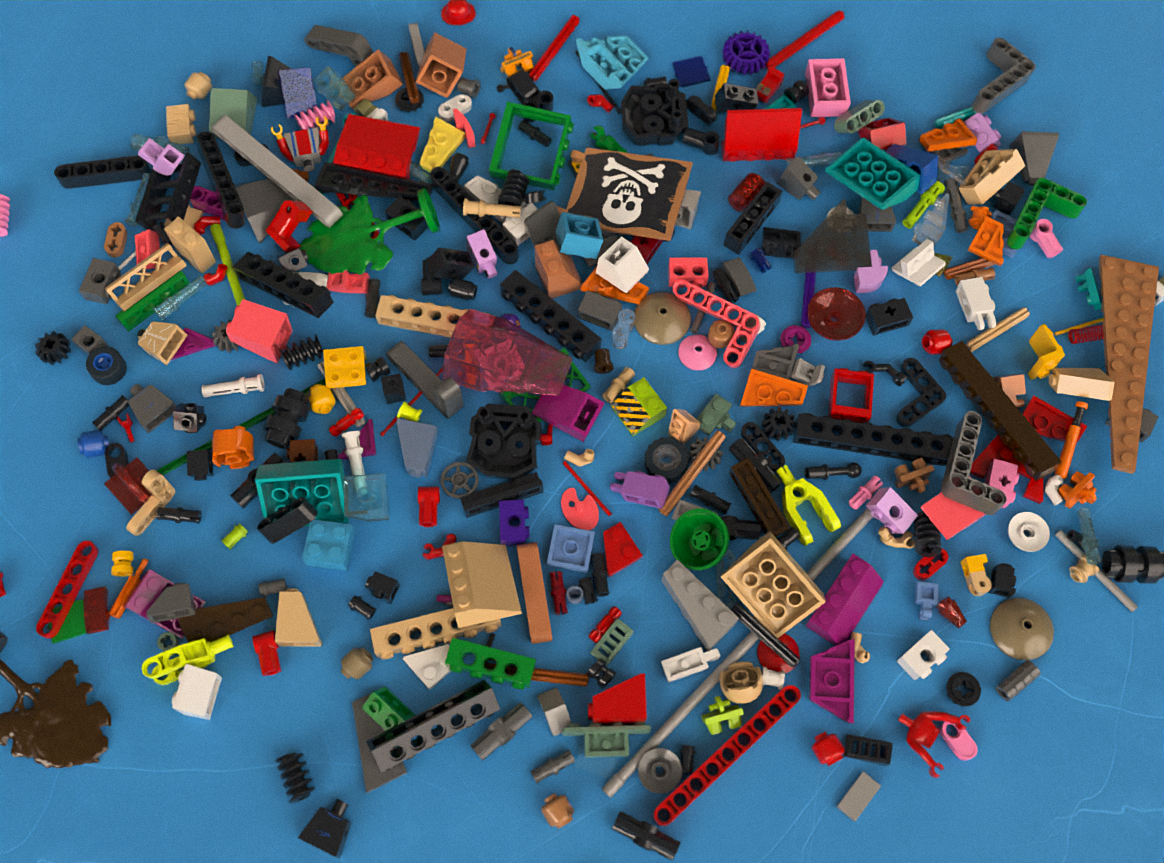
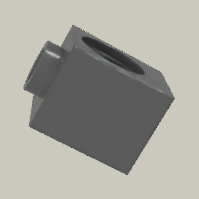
M85 325L71 339L88 356L97 348L108 347L102 337Z

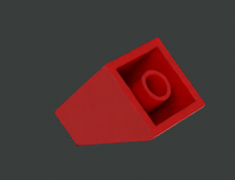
M645 673L636 675L593 696L592 703H588V720H592V723H600L602 726L617 722L624 725H632L634 722H645L647 718Z

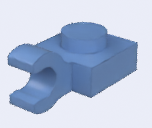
M919 581L915 584V604H921L919 620L928 621L932 617V606L936 607L938 605V584Z

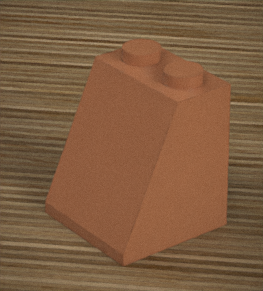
M434 32L426 47L415 83L448 98L463 73L466 48Z
M553 240L535 245V269L549 297L553 299L581 289L583 283L571 255L561 253L558 244Z

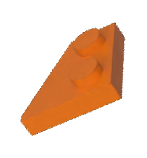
M986 216L968 251L1001 266L1004 262V224Z

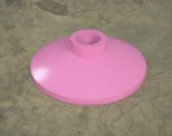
M691 335L681 342L678 355L681 362L687 368L700 371L713 365L717 357V349L710 344L708 337ZM695 348H700L702 351L698 352Z

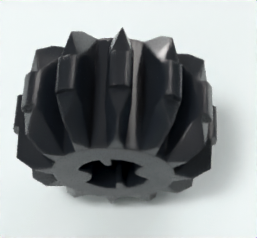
M52 331L50 335L45 333L44 338L38 337L40 343L34 344L37 349L35 352L42 362L54 365L56 361L61 364V359H68L67 353L71 352L69 347L71 344L63 334H57Z
M778 407L777 411L772 408L769 413H765L762 426L765 427L764 433H770L769 439L775 436L778 442L781 437L786 440L789 435H793V428H795L796 422L793 421L794 415H788V409L783 412L781 407Z

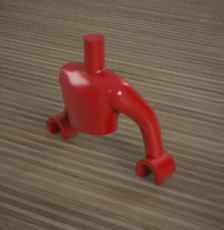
M923 711L912 720L902 713L898 721L909 727L906 742L928 764L930 776L933 778L940 777L939 774L935 773L934 767L944 770V766L936 763L924 748L929 749L940 732V729L932 721L950 722L955 724L959 730H965L966 727L961 724V719L969 723L970 718L967 715L957 717L945 712Z

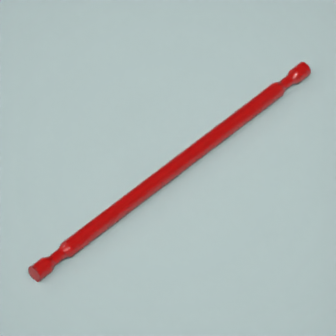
M442 367L436 375L439 376L445 368ZM421 391L408 403L409 406H412L422 395ZM397 416L380 433L382 437L397 422Z

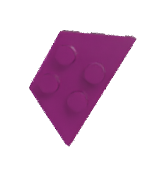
M850 639L810 657L809 701L850 724L854 723L855 639Z

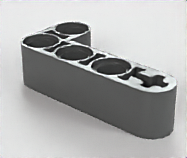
M314 25L304 38L305 43L312 49L348 56L355 67L374 53L366 38L359 33Z

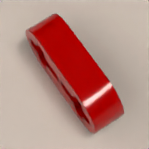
M941 548L942 551L939 554L941 559L935 563L932 562L935 557H923L913 567L915 578L921 581L929 579L946 564L948 553ZM928 565L930 568L926 573L921 574L919 572L920 569Z

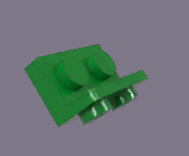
M386 686L373 691L362 706V709L385 731L415 716Z

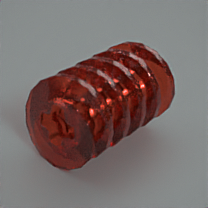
M755 173L747 174L728 196V202L731 207L738 212H742L762 189L766 181Z

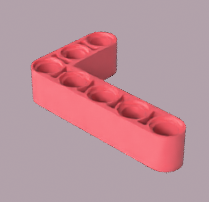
M677 281L673 285V292L680 301L720 320H725L737 328L724 352L723 358L727 366L738 368L744 361L760 330L759 318L755 314L687 281ZM681 287H687L685 294H678V290ZM698 295H704V300L701 303L695 302V298ZM715 303L722 305L718 311H713L712 306ZM737 311L739 313L738 317L733 320L730 319L729 314ZM749 320H755L756 325L753 328L746 326ZM740 337L747 338V342L744 345H738L737 341ZM731 354L738 355V360L734 363L728 361Z

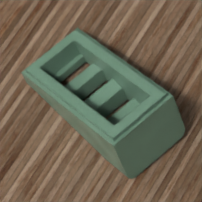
M617 618L590 654L596 659H603L606 662V666H608L632 637L634 631ZM616 628H619L626 635L623 637L616 631ZM610 636H615L620 643L615 642ZM606 641L615 648L613 651L604 644ZM602 648L609 654V657L607 658L598 650Z

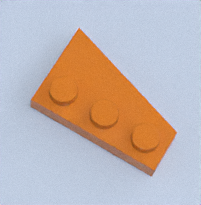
M959 118L953 124L947 123L941 129L936 128L922 134L919 141L929 152L976 145L977 138Z
M597 267L581 286V291L597 292L605 297L638 305L649 292V287L637 282L625 293L596 273Z
M751 369L740 407L802 406L808 385Z

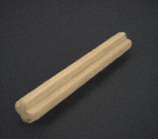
M1025 307L1019 309L998 322L996 327L987 329L969 340L965 345L971 352L975 351L1026 319L1030 315L1029 311Z

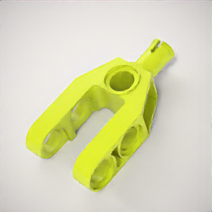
M787 465L776 470V473L785 485L782 491L783 514L790 526L794 527L800 534L798 539L804 546L814 542L806 526L807 522L802 520L796 510V506L805 500L810 501L829 532H833L841 527L839 518L821 490L803 478L795 480ZM793 491L800 492L802 497H796Z
M226 635L213 642L200 639L182 644L145 660L141 667L142 672L159 685H167L178 680L181 672L178 669L184 667L185 664L203 669L216 661L217 653L233 648V642L230 636ZM179 654L178 657L169 660L171 655ZM151 663H158L152 670V674H149L148 666ZM168 674L165 680H158V677Z

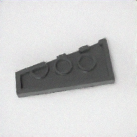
M372 693L352 702L366 793H370L408 773L403 761L391 770H385L381 773L371 755L366 741L385 732L362 709V706Z

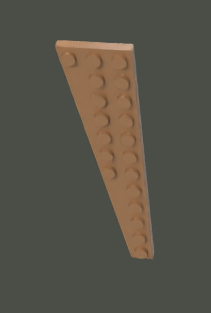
M1100 255L1098 261L1099 277L1102 285L1100 288L1103 301L1101 308L1104 316L1102 323L1106 374L1115 382L1108 409V417H1110L1111 424L1109 428L1111 463L1113 470L1133 474L1136 471L1159 267Z

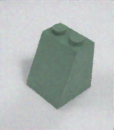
M211 88L209 132L215 138L221 139L213 132L211 126L225 114L251 135L257 97L248 90Z

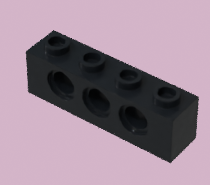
M766 182L726 233L723 246L739 255L779 204L783 191Z

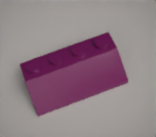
M852 554L825 594V603L814 611L805 626L834 646L846 642L884 581L869 563Z

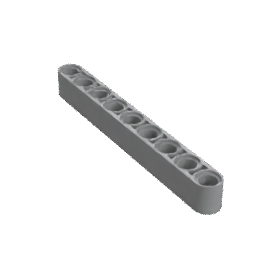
M224 114L211 126V129L219 138L295 201L304 202L313 211L311 214L325 226L330 228L343 215L336 205Z

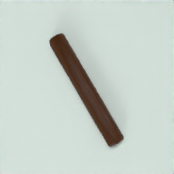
M406 51L404 53L400 52L399 59L409 100L412 104L418 103L420 101L409 53Z

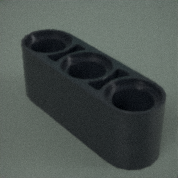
M300 497L264 518L258 524L257 530L271 544H274L312 522L316 518L318 511L305 497Z

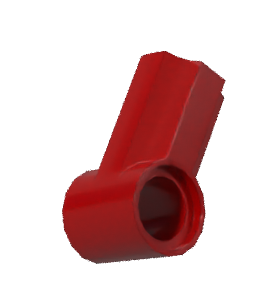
M439 486L418 487L420 526H437V511L440 503Z
M274 630L252 636L253 646L256 654H258L263 676L275 675L282 671L277 651L279 646L275 643L276 632Z

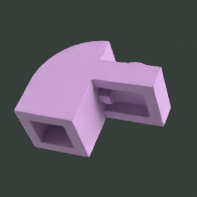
M150 138L138 152L140 157L154 166L153 170L163 175H171L185 156L169 144L165 149Z
M877 250L869 251L866 257L867 267H858L854 274L856 293H870L877 290L887 275L888 266H882L881 257H878Z

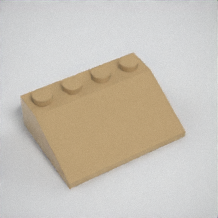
M770 531L756 541L721 575L725 583L758 621L777 638L825 603L824 593Z
M462 541L442 546L458 628L522 614L506 545Z

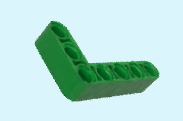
M1039 178L1031 189L1007 238L1008 246L1015 250L1023 247L1036 224L1043 206L1066 217L1075 219L1086 206L1087 199L1083 195L1053 181Z

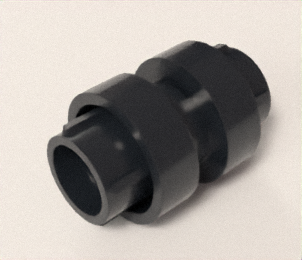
M287 388L284 395L276 396L272 405V409L276 414L268 415L263 429L267 431L264 439L267 443L281 449H287L290 440H298L302 431L298 423L306 422L310 412V408L306 405L309 399L306 394Z
M1116 545L1114 549L1104 552L1102 556V570L1107 577L1113 578L1118 583H1133L1136 579L1139 583L1155 584L1159 579L1164 578V551H1159L1154 546H1139L1135 549L1131 545Z

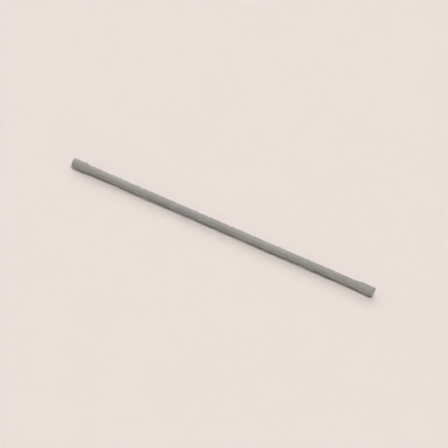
M868 508L808 570L806 574L812 581L873 518ZM752 631L625 766L601 788L608 797L611 798L624 785L625 781L638 768L643 755L657 748L719 682L720 672L722 670L724 672L729 669L728 665L737 663L759 638Z

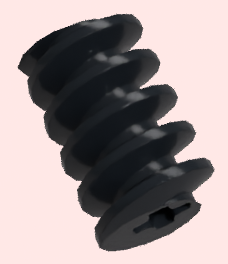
M517 169L509 170L498 199V204L521 206L527 186L529 185L528 177Z
M315 334V341L307 337V344L300 340L299 347L294 342L292 343V349L287 345L285 346V352L279 348L289 370L293 369V363L297 367H300V361L306 365L307 358L314 362L315 355L322 359L323 349L317 334Z
M924 511L917 513L918 516L914 520V549L923 557L938 556L942 551L940 531Z
M290 753L275 760L276 763H281L278 766V770L284 771L280 776L282 780H286L283 786L290 788L286 792L287 796L292 797L289 800L290 804L310 797V793L315 790V787L307 786L313 781L312 778L305 779L304 777L310 772L309 770H302V767L307 762H299V759L304 756L303 753Z

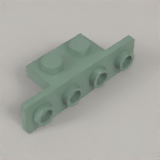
M617 722L611 723L610 726L591 723L589 727H580V724H568L567 728L562 729L563 736H584L585 758L629 757L628 734H649L651 727L650 725H645V722H634L632 726H624L623 723Z

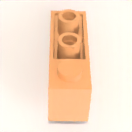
M674 409L668 431L669 437L678 439L679 442L685 444L699 431L700 422L686 410Z

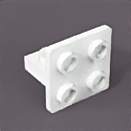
M926 239L892 267V271L914 284L922 286L945 266V261L934 256L933 241Z

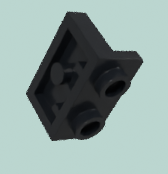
M763 227L761 255L790 259L798 258L801 246V231Z

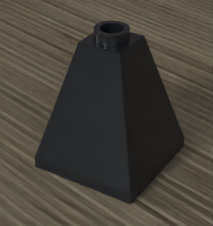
M268 56L262 84V107L306 101L308 96H312L313 85H310L309 79L274 57Z

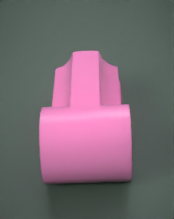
M1040 219L1035 224L1030 238L1034 242H1038L1047 258H1052L1061 253L1063 248L1052 232V223L1047 219Z

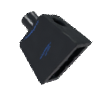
M337 799L331 811L320 807L298 839L340 859L352 823L343 818L349 805Z

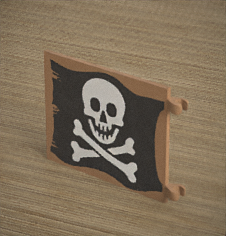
M586 148L585 153L577 150L571 151L570 157L572 162H581L566 210L557 206L560 216L562 212L597 218L602 231L671 241L693 162Z

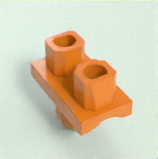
M1076 471L1070 479V482L1075 487L1072 488L1065 483L1059 488L1058 493L1066 500L1065 506L1071 509L1078 501L1081 504L1085 502L1092 504L1096 501L1097 497L1094 493L1097 490L1093 487L1092 479L1095 477L1093 473L1089 472L1087 475Z

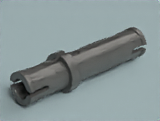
M951 178L944 182L951 207L950 215L954 221L956 233H964L968 230L965 221L966 212L961 204L957 180Z

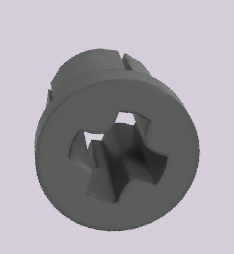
M461 77L457 84V90L469 94L472 98H476L481 84L479 80Z

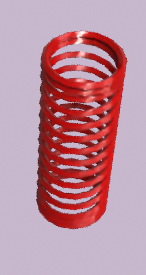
M1103 325L1071 329L1068 333L1070 343L1079 344L1086 341L1102 340L1104 336Z

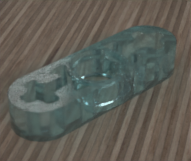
M728 550L726 553L727 558L731 559L727 564V569L736 561L735 554L731 550ZM721 560L716 565V597L720 601L724 598L725 590L731 589L720 580L721 575L727 570L724 569V560ZM729 590L728 599H732V601H729L726 606L731 609L736 603V594Z

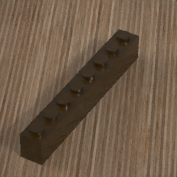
M963 341L943 350L939 358L941 367L947 370L953 382L960 386L965 397L972 401L977 412L982 414L990 428L997 432L1002 443L1009 447L1015 459L1022 463L1027 474L1032 476L1035 481H1038L1056 471L1061 460Z

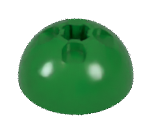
M697 508L685 512L676 520L670 533V548L674 558L691 570H706L714 567L724 558L729 548L730 537L725 522L719 515L708 509Z

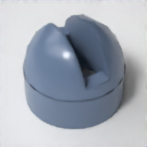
M579 586L570 587L566 593L568 601L572 604H579L584 597L583 590Z

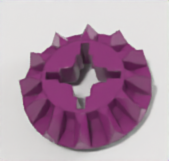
M793 325L784 329L780 337L781 346H793L794 341L792 340L796 334L797 340L800 341L797 343L799 345L797 353L803 354L809 349L811 336L805 328Z

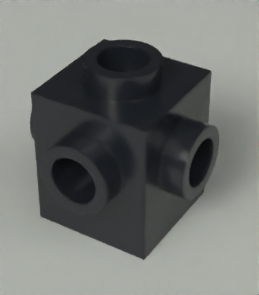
M195 403L179 404L173 411L174 430L196 433L206 424L207 416L204 414V406H197Z

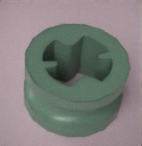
M165 632L159 636L157 645L160 650L165 652L179 646V639L173 633ZM168 638H170L173 644L171 646L168 645L169 647L166 648L164 641H168Z

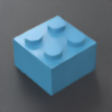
M566 212L561 213L556 228L559 251L566 255L572 254L582 256L583 258L597 259L603 243L599 220Z
M321 520L310 522L302 556L306 566L347 571L356 533L353 526Z

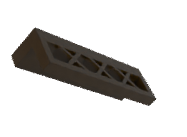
M747 458L731 466L729 475L755 519L760 521L764 534L770 531L776 538L777 535L789 530V524L750 459Z

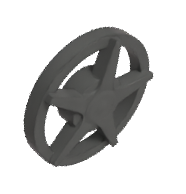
M466 462L450 464L441 475V486L444 492L455 499H460V497L474 493L479 484L476 469ZM457 466V472L452 477H445L450 469ZM460 466L468 467L473 473L466 475L461 472ZM475 476V484L470 489L467 485L468 480ZM444 480L452 482L454 486L452 492L446 489ZM462 488L468 491L462 495L455 494L458 489Z

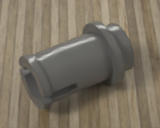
M285 578L271 582L263 581V583L259 584L260 594L268 597L270 594L279 593V591L286 592L287 589Z

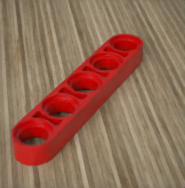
M82 541L75 549L37 623V633L46 639L53 638L58 634L98 555V547L91 541ZM91 546V553L83 556V550ZM78 565H82V571L79 574L74 575V568ZM72 584V590L68 594H64V587ZM62 603V610L55 614L53 612L54 607ZM48 623H52L51 631L48 633H44V626Z

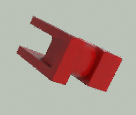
M286 200L282 203L266 232L285 252L300 248V244L291 235L299 222H306L313 211L302 201Z

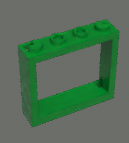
M507 102L489 167L491 177L505 180L509 172L500 168L515 115L564 126L550 180L525 175L529 179V185L555 190V186L559 185L561 174H559L560 168H563L565 164L564 151H568L570 144L568 136L569 133L572 134L574 129L571 115Z

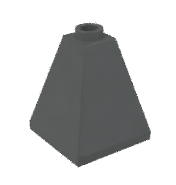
M1022 131L1010 144V149H1017L1025 164V167L1020 170L1024 183L1034 186L1039 178H1045L1059 133Z

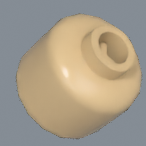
M194 72L187 79L184 87L187 90L186 94L196 100V98L204 99L210 92L212 84L211 79L206 74Z

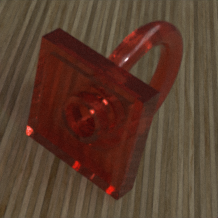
M138 457L124 468L119 463L113 464L112 469L116 474L104 483L131 515L136 513L152 496L142 485V479L149 470Z

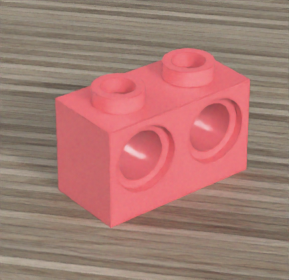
M669 258V287H673L679 280L687 281L699 288L706 287L708 282L707 258Z

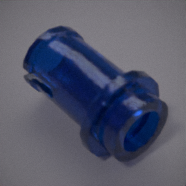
M757 248L751 252V260L756 262L761 273H765V269L767 268L769 271L772 265H770L765 257L764 250Z

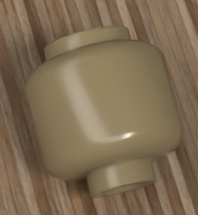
M355 647L341 659L343 667L341 672L348 679L352 677L359 680L372 669L373 657L365 648Z

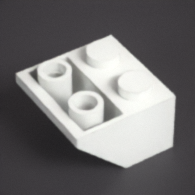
M622 236L598 259L596 269L598 275L625 293L649 271L637 246Z
M185 664L184 670H181L178 682L180 684L178 691L172 697V708L187 716L210 720L222 677L217 673Z

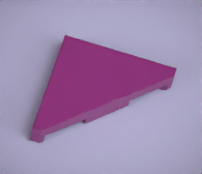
M185 327L183 331L187 334V337L171 360L215 347L214 339Z
M369 419L368 423L360 431L359 442L360 447L363 448L362 457L376 455L372 419ZM346 448L338 455L339 459H349V456L345 454Z

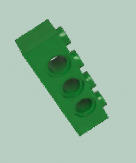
M452 638L445 664L451 672L461 673L465 671L469 672V676L482 679L484 676L491 678V682L497 684L507 682L511 683L513 688L524 690V687L530 688L536 659ZM467 655L475 657V661L472 664H465L463 662ZM489 660L496 662V667L492 670L484 667L485 663ZM512 665L517 668V672L514 675H508L505 673V669Z

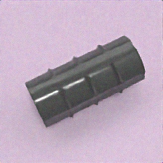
M1027 660L1014 672H1011L1008 677L1003 679L995 689L1002 699L1009 702L1041 673L1033 662Z

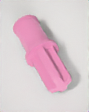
M873 476L864 486H860L859 491L849 499V506L856 510L867 499L870 500L872 494L883 485V482L880 481L881 479Z

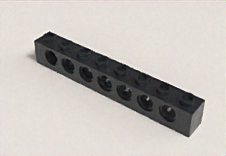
M810 413L798 414L795 421L793 443L907 461L923 458L926 464L947 466L954 437L948 434L934 435L928 431L915 432L909 428L895 429L889 425L876 426L869 422L857 423L850 419L837 420L830 416L818 417ZM812 427H817L820 432H815ZM832 430L838 431L840 435L833 434ZM851 433L858 434L860 438L853 437ZM871 436L877 437L879 441H874ZM891 439L897 440L899 444H894ZM911 442L917 443L919 448L914 447ZM931 445L936 446L939 451L934 450Z

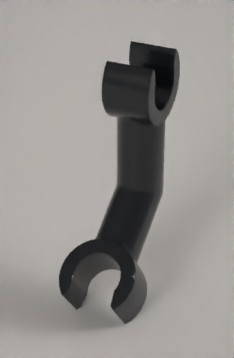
M866 361L863 364V367L871 368V370H865L868 373L873 374V372L886 371L899 387L907 379L902 372H898L888 363L874 364L871 361Z

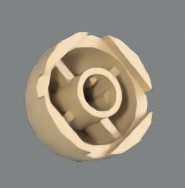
M751 662L732 663L728 665L729 669L724 672L722 670L720 672L719 682L722 692L731 702L739 704L749 703L757 699L761 694L763 688L762 672L758 666L757 668L753 667Z

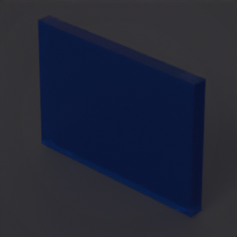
M311 68L278 70L286 118H295V114L300 118V112H304L307 115V109L314 112L313 107L317 106Z

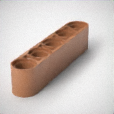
M537 542L517 545L531 644L553 641Z

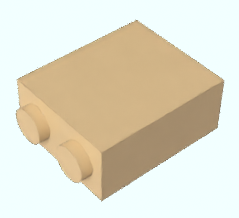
M179 216L164 228L177 253L201 274L205 273L216 263L205 239Z

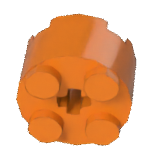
M235 426L233 429H218L213 432L212 461L216 466L221 467V464L230 465V469H241L248 467L251 460L254 461V438L251 433L245 431V427Z

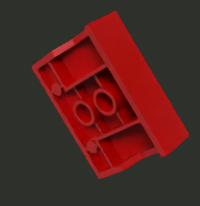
M802 108L727 110L724 141H721L723 161L795 159L798 149Z
M349 114L337 143L333 163L410 180V164L412 154L417 147L420 127Z

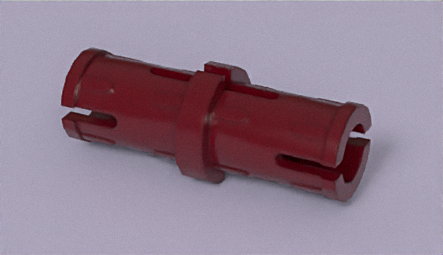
M555 571L549 574L552 585L550 594L554 600L555 615H560L561 606L562 615L567 614L565 598L567 590L564 589L563 572L557 571L558 580H556Z

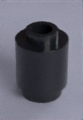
M459 278L450 281L448 286V292H450L452 297L467 301L475 299L478 286L474 285L473 282Z

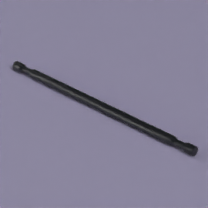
M576 51V55L580 58L579 52ZM595 80L617 113L621 114L620 109H618L608 92Z

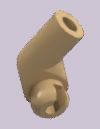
M586 449L584 453L577 455L568 450L564 459L581 467L592 463L595 453L591 449Z
M852 632L851 639H855V660L860 663L868 662L870 654L860 645L862 634Z

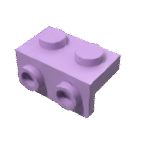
M976 113L964 121V124L977 138L976 145L974 146L979 153L984 151L991 143L997 144V146L1001 145L999 141L1001 136L996 128L994 130L991 129L989 125L992 123L987 115L982 116L981 113Z

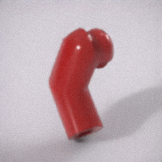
M589 95L587 98L590 106L602 107L607 113L611 112L614 108L603 95Z
M202 216L194 224L195 231L199 235H203L209 225L220 224V217Z
M219 264L215 274H204L203 280L205 283L213 286L222 282L228 269L227 266Z

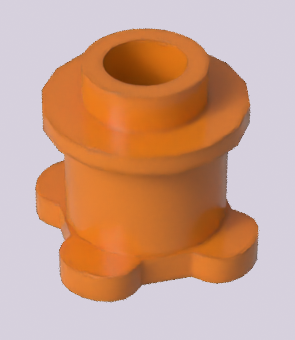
M971 206L970 210L973 211V214L968 223L972 228L979 230L985 217H991L992 213L989 212V208L986 206Z

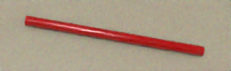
M564 461L562 464L569 470V472L576 478V480L583 486V488L592 496V498L605 511V513L608 516H611L612 513L598 499V497L591 491V489L584 483V481L577 475V473L569 466V464L566 461Z

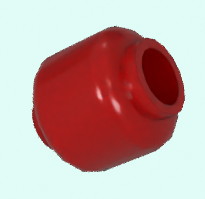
M931 329L922 338V347L928 354L932 355L942 354V351L951 347L953 343L949 332L943 329Z
M825 731L814 737L816 742L813 743L812 750L821 764L830 766L843 759L842 755L845 750L836 734L827 735Z

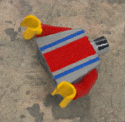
M325 116L324 124L319 123V117L316 118V123L320 126V130L318 127L285 133L284 137H282L283 130L281 125H279V133H275L273 127H271L272 134L277 137L276 142L281 154L289 161H294L297 167L303 166L304 171L312 172L315 169L314 164L322 161V156L325 155L329 147V135L326 129L328 119Z

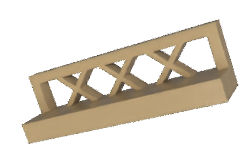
M167 243L104 289L123 311H126L187 265L176 254L170 244ZM168 250L173 257L167 262L161 261L162 254ZM149 263H155L156 266L153 272H145L146 266ZM134 274L140 275L138 283L129 284L131 276ZM118 286H125L124 292L118 297L112 292Z

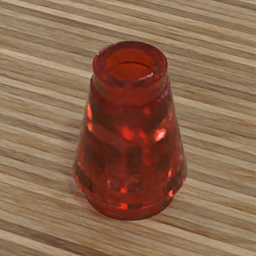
M948 596L936 606L938 613L957 628H960L967 622L955 599H951Z

